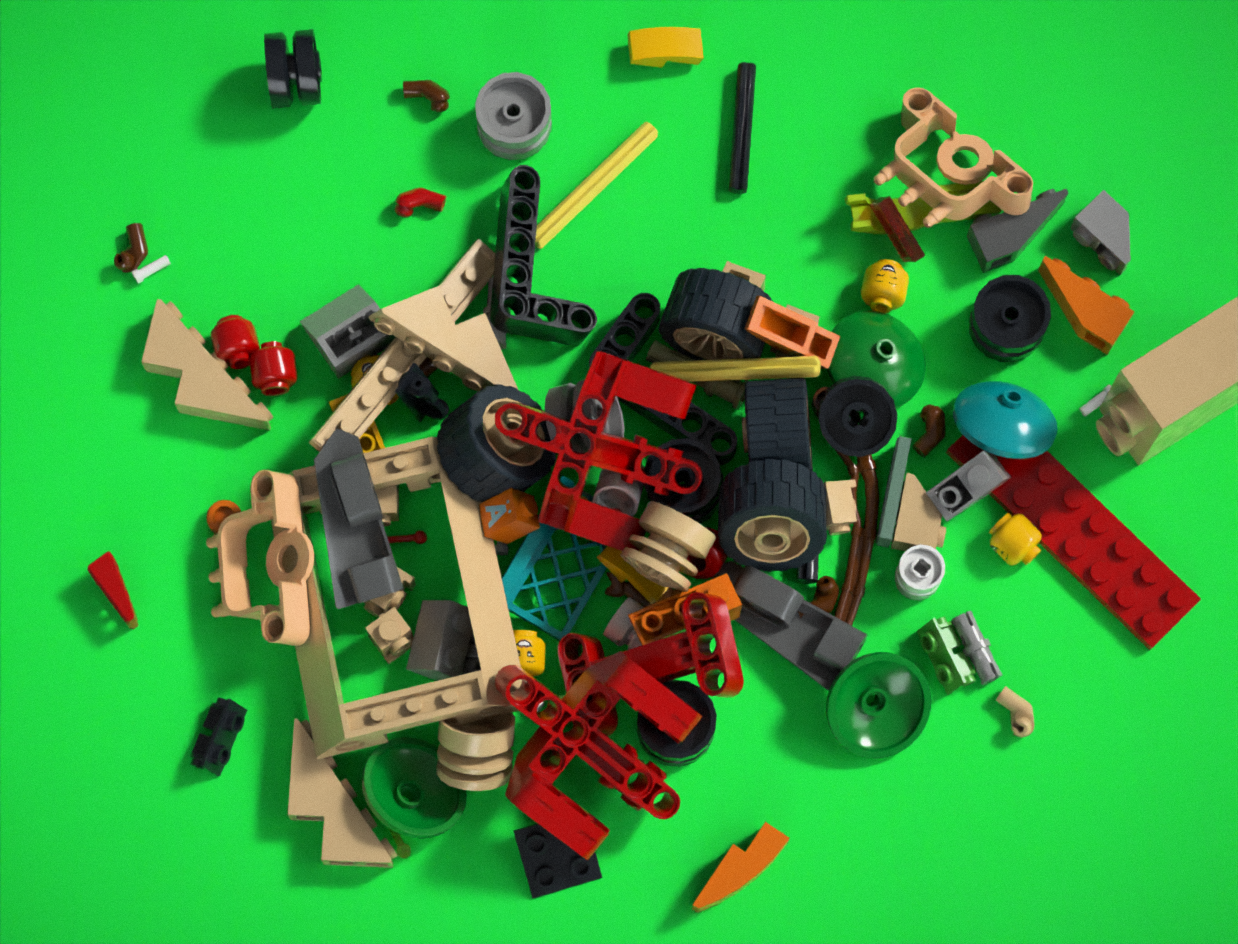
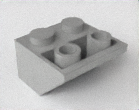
M359 284L300 321V324L338 379L352 371L354 365L362 357L377 355L386 349L395 338L394 335H387L377 330L374 322L370 321L369 316L380 310V308Z
M422 600L406 667L407 670L433 680H442L481 670L468 607L451 600Z

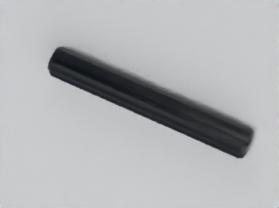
M741 62L738 64L729 178V191L731 193L744 194L748 188L756 65L754 63Z

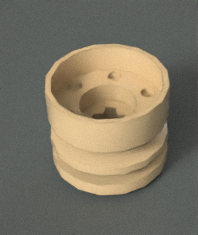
M650 501L638 521L639 525L650 534L649 537L646 538L633 534L629 538L630 543L641 550V552L625 547L620 556L636 572L650 581L663 587H671L687 592L691 582L679 572L690 576H696L698 572L697 568L686 559L687 556L700 559L706 558L716 537L707 528L686 515L663 504Z
M513 713L462 725L458 724L455 717L439 721L438 740L441 744L437 751L438 761L436 774L439 779L451 787L469 791L493 790L509 782L513 768V750L511 747L514 743L515 716Z

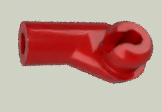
M422 187L414 188L397 196L395 212L399 216L410 217L413 214V208L419 206L442 212L447 196Z

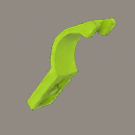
M983 181L967 185L957 183L939 186L951 195L962 196L972 191ZM865 193L847 195L845 197L846 205H850L853 221L850 224L851 231L872 234L903 233L891 207L896 215L901 216L909 231L925 227L923 219L933 210L920 197L905 207L898 203V198L885 200L871 199L866 197ZM989 200L975 213L963 220L976 219L988 213L995 216L1002 211ZM944 218V219L941 220L939 223L952 222V221H961V220H951V219Z

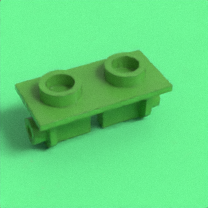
M945 616L937 620L933 618L917 630L921 646L927 652L935 668L936 677L943 685L947 695L961 686L965 687L976 681L974 677L976 671L968 656L965 657L963 652L954 655L952 649L962 644L951 621L947 622Z

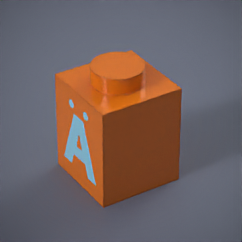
M509 488L501 494L479 504L484 536L509 544L540 528L537 515L538 506L533 495Z

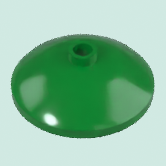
M860 311L842 319L831 331L840 336L829 369H827L833 384L839 379L854 375L869 377L883 385L894 400L896 408L910 401L921 388L926 371L923 349L915 334L897 318L877 311ZM880 347L885 349L888 355L883 354L880 351Z
M889 652L866 654L850 662L836 676L826 701V717L834 737L850 752L866 758H885L908 748L924 730L931 711V692L924 674L908 659ZM875 693L874 701L866 703L867 697Z
M411 737L391 739L388 743L381 744L372 752L362 772L363 794L373 814L385 826L407 837L419 839L432 838L447 832L460 819L466 805V790L447 785L436 774L438 747L430 742ZM402 796L408 798L409 802L406 801Z

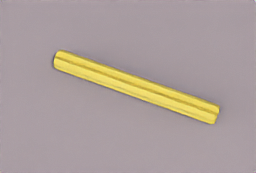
M644 122L537 225L535 240L537 248H543L657 138L658 131L652 124Z
M816 356L654 362L650 369L687 382L817 377L821 371V363Z

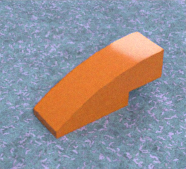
M756 296L744 328L766 344L791 357H818L821 363L820 369H829L840 339L839 335L818 326V322L762 296Z
M765 822L746 852L733 844L693 903L692 910L699 913L739 893L756 880L775 861L788 844L790 838Z

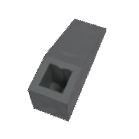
M1051 189L1039 194L1036 200L1030 203V208L1022 215L1014 216L1003 212L992 216L991 213H988L973 220L967 238L983 273L1015 261L1064 205L1068 195L1067 189L1058 192L1055 189Z

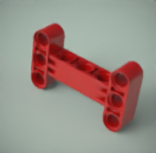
M694 592L685 598L682 605L685 632L623 651L626 656L660 683L696 673L699 687L705 694L724 698L738 695L744 684L728 608L725 601L716 595ZM707 603L708 611L703 618L702 607ZM569 633L559 641L558 657L566 693L587 668L608 658L604 656L602 644L596 637ZM713 638H715L716 647L715 650L711 653L710 642ZM582 644L583 651L579 657L578 648ZM721 673H723L724 683L722 687L719 688L718 677ZM597 692L588 696L586 704L592 703L596 699ZM616 706L613 707L598 726L607 736L611 735L618 725Z

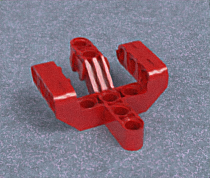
M597 351L581 388L571 420L517 402H511L500 407L495 414V424L501 433L559 454L546 489L538 522L623 551L625 547L639 551L637 547L630 543L629 538L633 534L644 537L646 531L639 525L638 521L640 519L627 515L618 508L612 509L587 500L588 498L581 496L591 466L621 473L620 479L630 484H633L635 479L655 486L654 492L662 495H668L670 490L681 494L692 493L699 487L703 475L697 463L682 457L683 451L670 447L668 451L647 444L648 439L635 435L634 440H629L604 433L603 431L615 396L680 419H685L697 385ZM593 398L602 404L603 411L599 418L592 419L586 416L583 410L586 400ZM508 409H515L521 414L522 423L517 429H510L504 423L503 417ZM542 421H549L556 427V436L553 440L545 441L538 435V426ZM576 433H584L589 437L591 446L587 452L579 453L572 447V438ZM654 455L659 458L662 467L658 474L650 475L643 470L642 460L644 457ZM570 467L576 470L579 476L576 486L567 487L563 485L560 480V472L563 468ZM682 467L692 469L696 476L695 483L688 487L680 485L676 480L677 470Z
M621 651L587 668L562 699L517 665H507L498 671L495 677V686L499 693L511 705L540 726L517 754L505 796L523 813L586 860L591 858L609 835L610 829L552 785L576 754L602 775L598 780L599 783L606 788H615L622 793L621 798L636 811L644 808L658 819H668L677 813L680 807V798L676 791L664 781L666 773L652 761L645 764L638 758L634 747L627 743L622 748L602 732L598 726L617 702L622 699L679 744L686 739L703 717L690 705ZM521 679L522 684L520 688L510 692L511 685ZM597 692L596 699L592 703L586 704L588 696ZM549 700L547 707L543 711L537 712L538 705L542 701ZM570 721H575L573 728L563 733L565 725ZM552 749L550 757L540 761L542 754ZM638 772L636 780L627 784L629 777ZM664 792L663 798L653 804L655 797Z

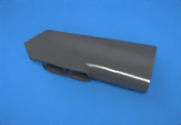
M336 428L314 459L335 606L337 609H341L404 588L381 519L383 518L382 510L359 437Z
M733 561L724 563L721 569L711 578L714 579L726 573L728 574L742 603L740 617L735 619V621L829 691L840 671L857 658L868 634L805 601L803 595L795 589L752 566L742 567ZM798 611L804 614L801 619Z

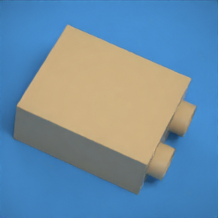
M1238 297L1120 370L1099 408L1103 417L1096 421L1100 437L1113 454L1121 456L1129 451L1138 466L1238 404Z

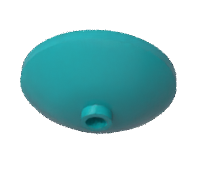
M986 381L973 384L959 393L953 406V418L959 431L977 447L1001 457L1025 459L1039 456L1052 446L1057 435L1055 416L1046 403L1033 392L1012 383Z

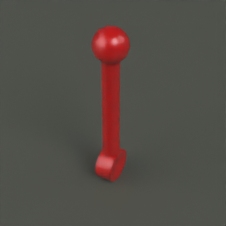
M419 530L412 535L387 536L389 543L415 541L417 544H423L427 540V534Z

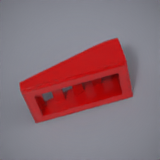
M108 551L89 564L87 570L128 627L135 629L139 626L135 610L117 561L111 552Z

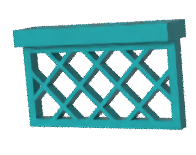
M565 476L560 478L563 485L567 487L575 486V482ZM585 491L582 492L581 496L588 498L587 500L591 502L593 501L592 495ZM539 522L540 528L525 536L504 572L502 581L509 612L560 641L563 636L570 633L607 569L601 562L598 567L585 570L580 550L599 546L601 553L605 546L597 542L579 545L576 535L570 533L573 547L555 551L551 536L554 531L560 529ZM547 545L549 553L541 555L542 551ZM575 552L580 571L561 576L556 556ZM551 558L556 577L537 582L533 568L535 563L539 560ZM595 572L589 583L587 574ZM530 574L532 583L523 585ZM581 576L585 588L583 595L568 600L563 580ZM557 582L562 602L543 606L539 586ZM534 589L538 608L525 611L513 604L519 591ZM573 603H577L575 609L573 610V612H572V614H571V610H570V606H569V605H570V604H573ZM564 606L568 621L560 632L548 624L545 611ZM540 612L542 620L538 619L532 614Z

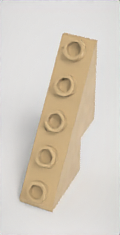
M439 286L384 307L369 316L370 321L374 322L377 330L399 338L404 342L403 344L408 350L417 354H424L433 360L435 367L444 372H452L462 379V383L472 390L480 391L484 387L494 386L495 384L517 388L486 314H481L455 325Z
M157 299L141 362L146 372L181 378L175 399L178 412L270 431L269 421L274 417L262 402H259L257 405L253 403L247 396L251 393L247 385L238 376L233 380L225 371L228 368L226 362L218 358L215 352L210 355L202 346L206 342L195 327L192 326L189 329L185 327L180 321L183 318L182 313L171 301L165 304L162 300Z
M294 719L288 816L290 820L324 822L321 861L324 865L393 868L392 859L397 857L396 852L386 838L381 841L378 840L372 829L377 827L376 822L366 808L361 811L358 810L352 799L357 797V794L348 780L345 778L339 781L332 771L338 767L332 756L322 759L316 758L311 726L308 720L305 719L300 722L298 719Z

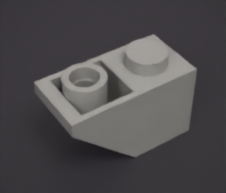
M1103 190L1075 217L1070 229L1073 231L1074 238L1082 246H1089L1098 254V259L1103 266L1111 271L1115 270L1121 275L1131 260L1129 213Z
M982 451L926 492V494L948 522L986 497L1011 477L994 454Z

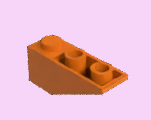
M1045 256L1038 271L1078 337L1108 355L1135 311L1130 309V305L1124 299L1115 295L1111 297L1101 291L1100 286L1092 279L1087 277L1080 278L1072 273L1070 267L1063 261L1056 258L1052 260Z
M726 573L690 588L687 592L678 593L628 614L641 645L685 632L682 605L685 598L694 592L721 597L727 605L730 621L739 618L742 603L728 574ZM707 603L702 607L703 618L708 611Z

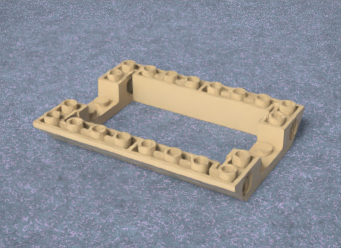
M428 437L364 453L375 490L406 483L410 492L430 488L433 483L441 482L481 670L344 703L314 554V565L310 576L306 580L310 633L305 643L295 646L317 759L388 743V733L453 717L456 718L459 725L519 711L499 693L495 686V677L500 669L507 665L521 667L494 540L484 536L479 504L483 502L471 499L470 496L461 492L455 483L449 479L447 472L443 469L440 462V455L437 451V437ZM315 465L289 473L298 482L302 533L306 534L311 542L312 539L306 514L318 511L322 514ZM271 520L274 538L277 534L288 530L287 528L274 526V522ZM293 546L288 547L282 557V565L287 573L293 571L298 562L297 550ZM521 679L511 685L510 692L520 688L522 684Z

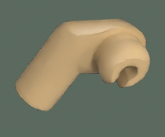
M1005 686L995 701L1010 711L1013 734L1021 738L1029 736L1035 726L1033 707L1028 701Z

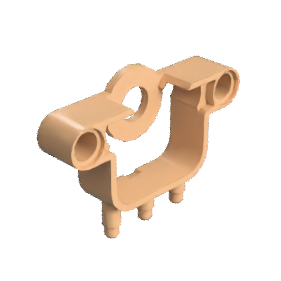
M918 87L912 88L904 94L901 123L907 131L896 140L894 160L874 176L873 181L876 185L881 186L896 176L908 187L903 195L898 198V203L901 206L905 207L920 197L933 208L923 219V224L927 228L938 224L944 218L963 220L975 213L989 200L1009 215L1016 216L1027 212L1031 203L1033 179L1024 169L1001 150H995L993 154L989 144L978 136L958 134L955 131L957 114L928 90ZM942 129L951 136L939 147L936 159L938 169L945 178L954 183L967 185L984 180L991 171L997 177L990 176L969 193L955 196L942 189L910 162L906 156L923 142L927 141L928 135L931 132ZM968 150L976 154L979 162L972 168H960L955 165L952 156L958 151Z
M260 470L253 476L251 481L252 509L235 513L225 518L219 527L218 534H214L206 540L208 548H218L219 569L211 572L208 578L212 583H220L222 603L211 609V614L215 618L231 615L260 620L262 635L266 641L300 646L305 643L310 633L306 580L310 576L314 565V550L308 536L302 533L299 486L296 478L290 474ZM273 520L274 526L288 529L276 535L270 543L266 555L267 573L273 584L279 587L280 604L252 607L249 580L246 574L248 566L246 537L249 530L256 524ZM293 546L297 550L298 562L294 570L287 573L282 565V557L286 549Z

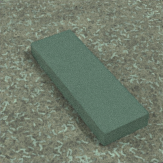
M899 436L894 445L875 542L877 546L889 548L892 541L912 438Z

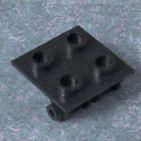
M538 823L513 830L532 898L602 878L596 853L589 860H586Z

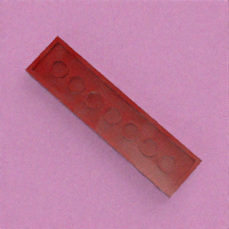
M962 435L947 449L946 453L962 467L985 450L977 447ZM1048 451L1039 456L1025 459L1006 458L995 455L1011 478L989 495L1011 516L1018 513L1023 514L1041 532L1042 539L1039 544L1149 650L1201 600L1193 590Z

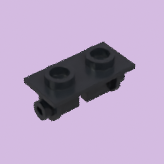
M413 362L409 370L401 376L395 393L419 422L423 420L425 415L434 420L444 419L449 412L448 404L437 397L439 392L419 366Z
M218 697L216 703L211 704L203 724L204 728L213 731L211 737L199 734L193 751L190 754V757L193 758L190 764L204 770L205 768L213 774L220 776L224 766L230 759L231 749L237 734L243 728L247 709L229 698L225 700Z

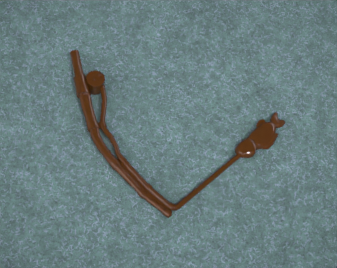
M822 387L814 394L812 410L816 416H818L819 402L828 387ZM853 409L850 413L851 420L855 422L861 421L860 413L862 410L857 412ZM834 449L847 466L848 474L851 476L850 480L856 479V485L858 486L859 474H861L865 484L866 508L864 528H861V518L856 509L857 522L853 523L845 579L834 614L835 617L852 626L865 594V584L874 540H876L879 509V487L875 471L877 467L871 454L856 457L858 464L855 465L848 455H844ZM857 486L851 489L853 499L855 500V503H856V508H857V494H856V492H857ZM612 572L606 573L611 581V586L605 590L606 595L611 597H631L643 607L652 605L629 581L621 583ZM669 587L655 603L682 591Z

